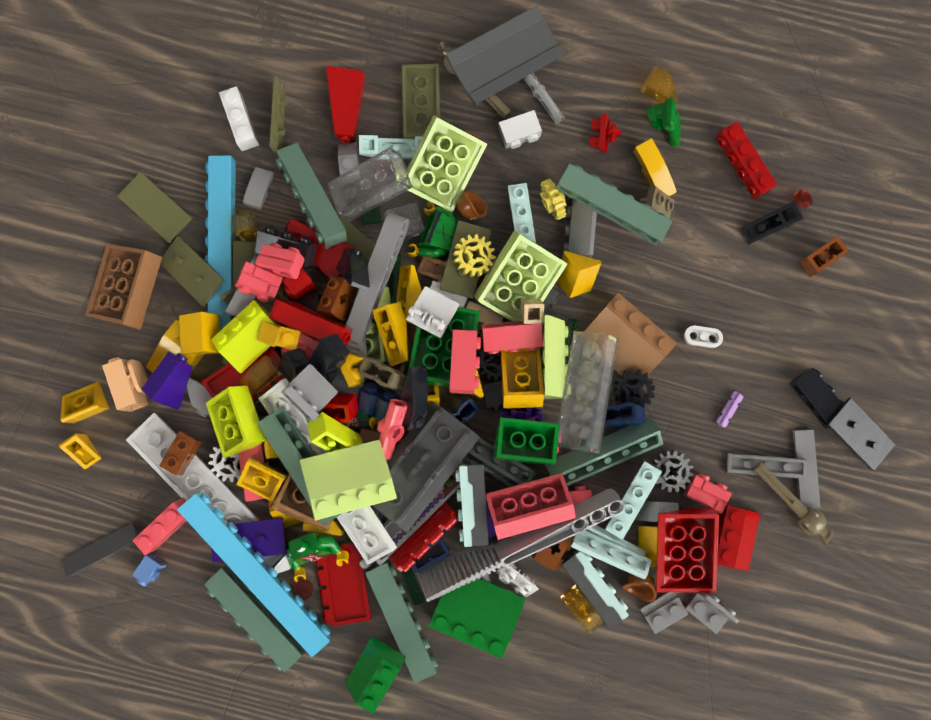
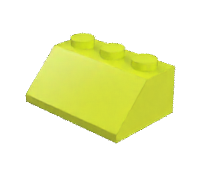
M255 300L211 339L217 350L240 373L270 347V345L257 340L261 322L266 321L277 324L275 320L269 318V312Z
M248 386L228 387L206 402L223 458L255 448L266 441L264 434L257 425L260 421Z

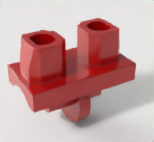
M602 114L601 118L592 119L591 123L592 130L600 131L599 136H591L589 145L591 148L600 149L602 153H608L609 142L615 143V138L621 136V131L616 129L617 124H611L608 114Z

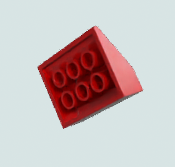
M691 508L658 513L656 592L716 593L719 514L713 508Z

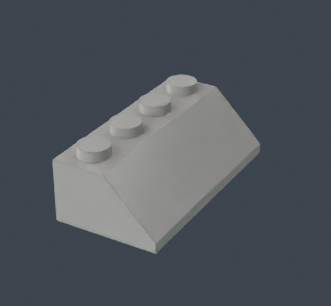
M568 196V199H571V206L567 207L566 217L570 218L569 225L566 224L565 236H568V242L564 243L563 253L568 251L591 258L594 251L597 212Z

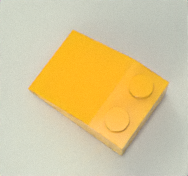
M175 320L163 335L146 366L152 373L169 351L176 355L181 353L178 320ZM205 354L184 356L188 358L187 362L193 367V370Z
M540 347L537 350L522 348L517 352L501 350L503 408L543 407L544 387Z

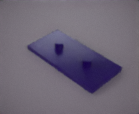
M283 518L234 524L238 529L237 533L242 538L246 537L252 545L250 547L255 553L258 551L262 556L287 553ZM211 548L212 561L222 562L223 560Z

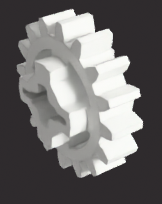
M214 447L213 450L216 453L209 454L213 461L208 462V464L214 466L210 471L217 472L216 478L223 476L222 481L224 482L227 478L230 479V482H234V477L239 480L241 476V469L238 466L240 461L239 453L229 456L230 458H235L233 466L226 464L228 457H222L221 462L218 463L217 460L221 449ZM221 469H229L233 474L225 473Z

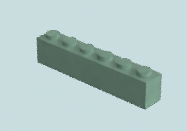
M298 143L276 150L278 157L275 159L279 170L282 169L284 171L283 177L286 183L291 184V192L294 198L299 199V207L302 213L307 214L310 228L315 229L318 243H322L325 249L347 241L346 230Z
M569 163L555 188L656 246L662 242L673 222L668 219L667 215L653 211L648 204L637 202L632 195L623 194L614 185L600 181L598 176L584 172L583 168L576 164L572 165Z
M283 406L270 413L258 422L257 425L310 505L299 460L313 457L315 454ZM341 514L323 518L319 521L322 525H325Z
M649 417L641 425H630L557 457L556 464L545 465L548 476L563 473L566 485L569 486L663 445V440L659 428Z
M389 561L381 566L378 565L368 570L365 574L401 654L406 656L404 661L414 683H418L436 674V667L439 666L435 655L431 656L428 650L430 644L427 637H422L420 632L422 626L418 618L414 619L413 606L410 600L406 601L404 597L406 591L402 582L398 583L395 577L398 573L394 564L390 565Z
M227 566L222 567L204 584L207 588V593L213 598L216 597L220 602V607L233 616L232 619L236 625L242 626L247 631L246 635L250 640L256 641L260 645L259 649L264 655H269L272 658L273 665L278 670H283L285 673L305 653L302 647Z

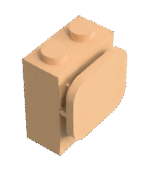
M117 357L108 360L107 364L102 365L117 410L132 412L148 406L145 393L141 390L148 381V378L140 361L133 359L127 361Z

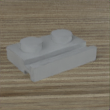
M665 592L653 602H648L639 608L654 634L688 615L675 592Z

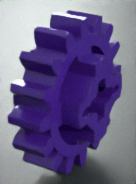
M538 407L502 408L500 417L542 422V410L538 409Z

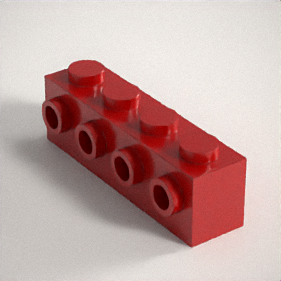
M738 121L719 132L716 136L719 146L727 155L728 160L732 163L754 200L770 192L778 185Z

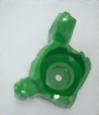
M669 97L664 103L646 108L648 120L651 121L653 127L661 131L663 126L665 130H668L670 146H679L681 120L679 112L676 111L674 98Z

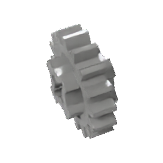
M673 450L672 454L669 451H665V456L658 454L659 460L653 459V462L659 467L662 465L663 468L655 484L660 483L659 489L663 490L666 487L667 492L670 493L672 488L675 492H679V487L686 489L685 483H691L688 477L694 476L693 473L689 472L693 466H688L687 464L690 459H683L684 453H680L677 456V451ZM669 458H674V459L678 460L679 462H676V463L674 464V463H672V462H671L670 460H668V459H669ZM669 468H675L673 471L674 475H668L670 472ZM672 479V481L675 482V484L670 485L667 484L665 481Z

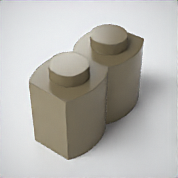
M364 358L359 372L364 377L375 380L379 385L396 391L402 389L406 380V376L401 371L390 368L387 364L372 358Z

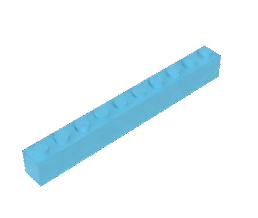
M231 155L208 156V162H206L208 181H206L205 186L208 192V199L205 201L206 210H208V217L205 219V225L208 229V236L205 237V244L208 247V255L205 256V261L225 280L209 300L206 313L219 314L220 331L235 318L225 312L228 304L219 297L220 294L232 289L233 241H235L236 161Z
M198 491L177 509L178 512L304 650L313 657L330 642L331 632L329 628L317 621L318 617L311 609L308 611L305 608V603L301 597L295 596L290 591L291 587L289 584L277 577V571L272 566L268 567L265 564V559L258 551L255 553L250 547L252 546L250 541L246 537L242 538L237 533L238 529L232 522L228 523L225 520L222 510L218 507L215 508L210 503V497L204 492Z

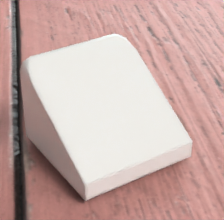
M286 554L273 567L277 573L291 568Z

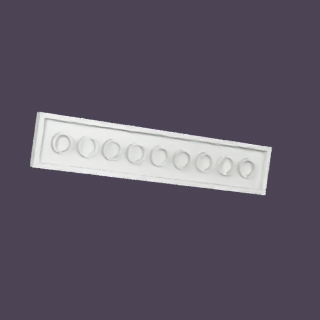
M286 378L258 398L268 414L284 406L315 456L329 453V451L311 442L307 426L309 420L281 393L289 384ZM370 506L345 512L337 517L367 565L397 548Z
M153 413L126 439L181 498L187 501L198 491L204 492L210 497V503L215 508L218 507L225 515L224 518L228 523L261 521L219 477H215L216 474L210 471L211 469L197 454H195L183 475L176 476L159 466L177 434L157 413ZM284 554L263 556L264 562L268 567H273Z

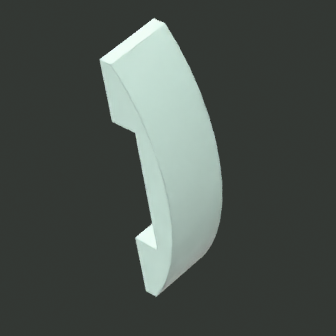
M359 135V155L385 159H412L422 137L415 136V139L378 138L377 135Z

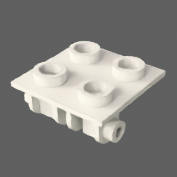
M425 286L415 305L410 307L406 320L441 338L460 304Z
M514 564L504 568L501 566L502 568L495 573L499 576L500 581L512 586L514 591L521 596L528 597L539 589L534 584V580L527 575L524 577V572L520 574V569L516 571L517 567Z

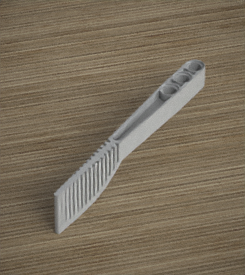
M389 213L384 221L367 266L370 290L368 292L359 288L346 324L347 327L353 329L351 340L346 345L350 353L368 358L365 337L374 317L372 310L378 307L409 227V219ZM363 362L355 365V368L360 369ZM340 369L332 386L340 393H356L358 397L359 388L366 383L367 378L362 375L361 381L363 384L357 387H349ZM351 421L350 423L344 422V424L349 425V426H350L351 423H352V421Z
M607 489L574 505L575 519L518 534L499 545L477 546L461 550L431 564L425 570L417 572L426 601L434 600L441 595H445V593H449L451 590H455V588H460L461 585L464 586L465 583L469 584L471 583L470 581H475L476 578L480 579L482 575L483 577L486 576V573L491 574L490 571L495 572L496 568L498 570L501 569L500 566L504 568L619 514L624 509L623 501L615 490Z

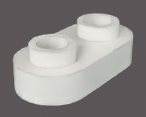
M690 326L683 334L685 342L693 346L715 348L721 345L723 341L721 331L715 328ZM690 333H694L696 338L691 339ZM709 336L714 337V342L709 340Z

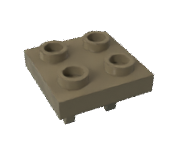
M649 186L647 198H640L639 203L648 204L653 211L667 215L670 220L671 211L674 208V200L658 187Z

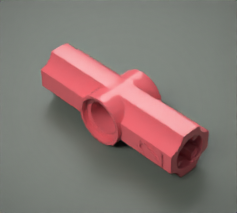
M391 399L385 418L378 424L377 430L380 433L378 440H380L386 460L391 459L396 442L404 434L402 423L408 406L403 400Z

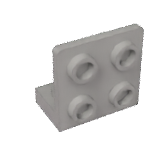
M309 364L281 393L309 421H314L319 416L318 412L338 391Z
M695 592L685 605V609L715 634L719 632L728 619L736 624L739 622L734 617L736 612L723 603L718 604L721 600L712 593Z

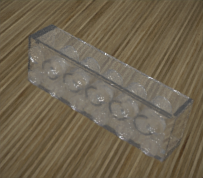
M574 331L558 421L557 447L600 454L619 340L611 334Z

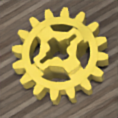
M552 179L541 182L542 192L540 195L543 206L548 211V214L552 213V216L557 220L566 217L565 207L567 204L564 193L555 189L556 186Z
M475 234L472 239L470 235H467L466 240L462 238L459 240L460 244L455 245L458 251L453 252V255L457 256V259L453 262L459 263L457 269L463 268L464 275L470 272V277L475 276V273L479 277L482 275V271L487 273L489 271L488 267L494 265L490 260L496 258V256L491 255L495 249L489 248L491 242L485 243L484 236L478 239V234ZM468 244H475L474 247H470V246H466V245H468ZM473 252L476 253V255H475L476 259H473V258H472V257H473V254H472ZM475 264L482 265V267L473 268Z

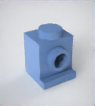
M152 553L145 555L132 576L137 578V583L147 586L149 582H154L161 573L159 569L165 568L167 563Z

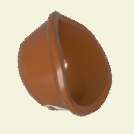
M462 192L457 201V209L460 214L469 220L484 218L487 214L485 201L474 192Z
M630 574L626 583L622 586V589L645 602H653L656 599L655 580L650 574L647 575L645 580Z

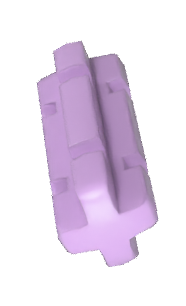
M734 391L730 396L731 400L727 401L721 411L722 415H719L716 420L718 425L726 427L729 423L728 419L732 418L738 408L737 404L741 403L743 399L742 394Z

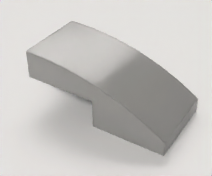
M255 167L245 192L243 205L259 210L262 209L268 196L267 190L274 178L273 172Z

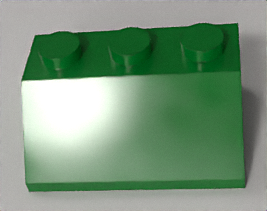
M500 417L495 436L493 459L544 465L556 464L559 424Z
M374 637L370 638L345 682L356 705L371 714L375 713L406 658L403 654Z

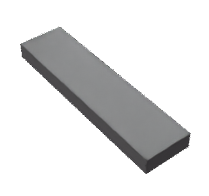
M814 430L792 431L795 458L808 459L807 479L796 478L798 499L807 508H820Z
M727 453V473L759 475L754 470V467L762 462L774 476L807 479L808 459Z

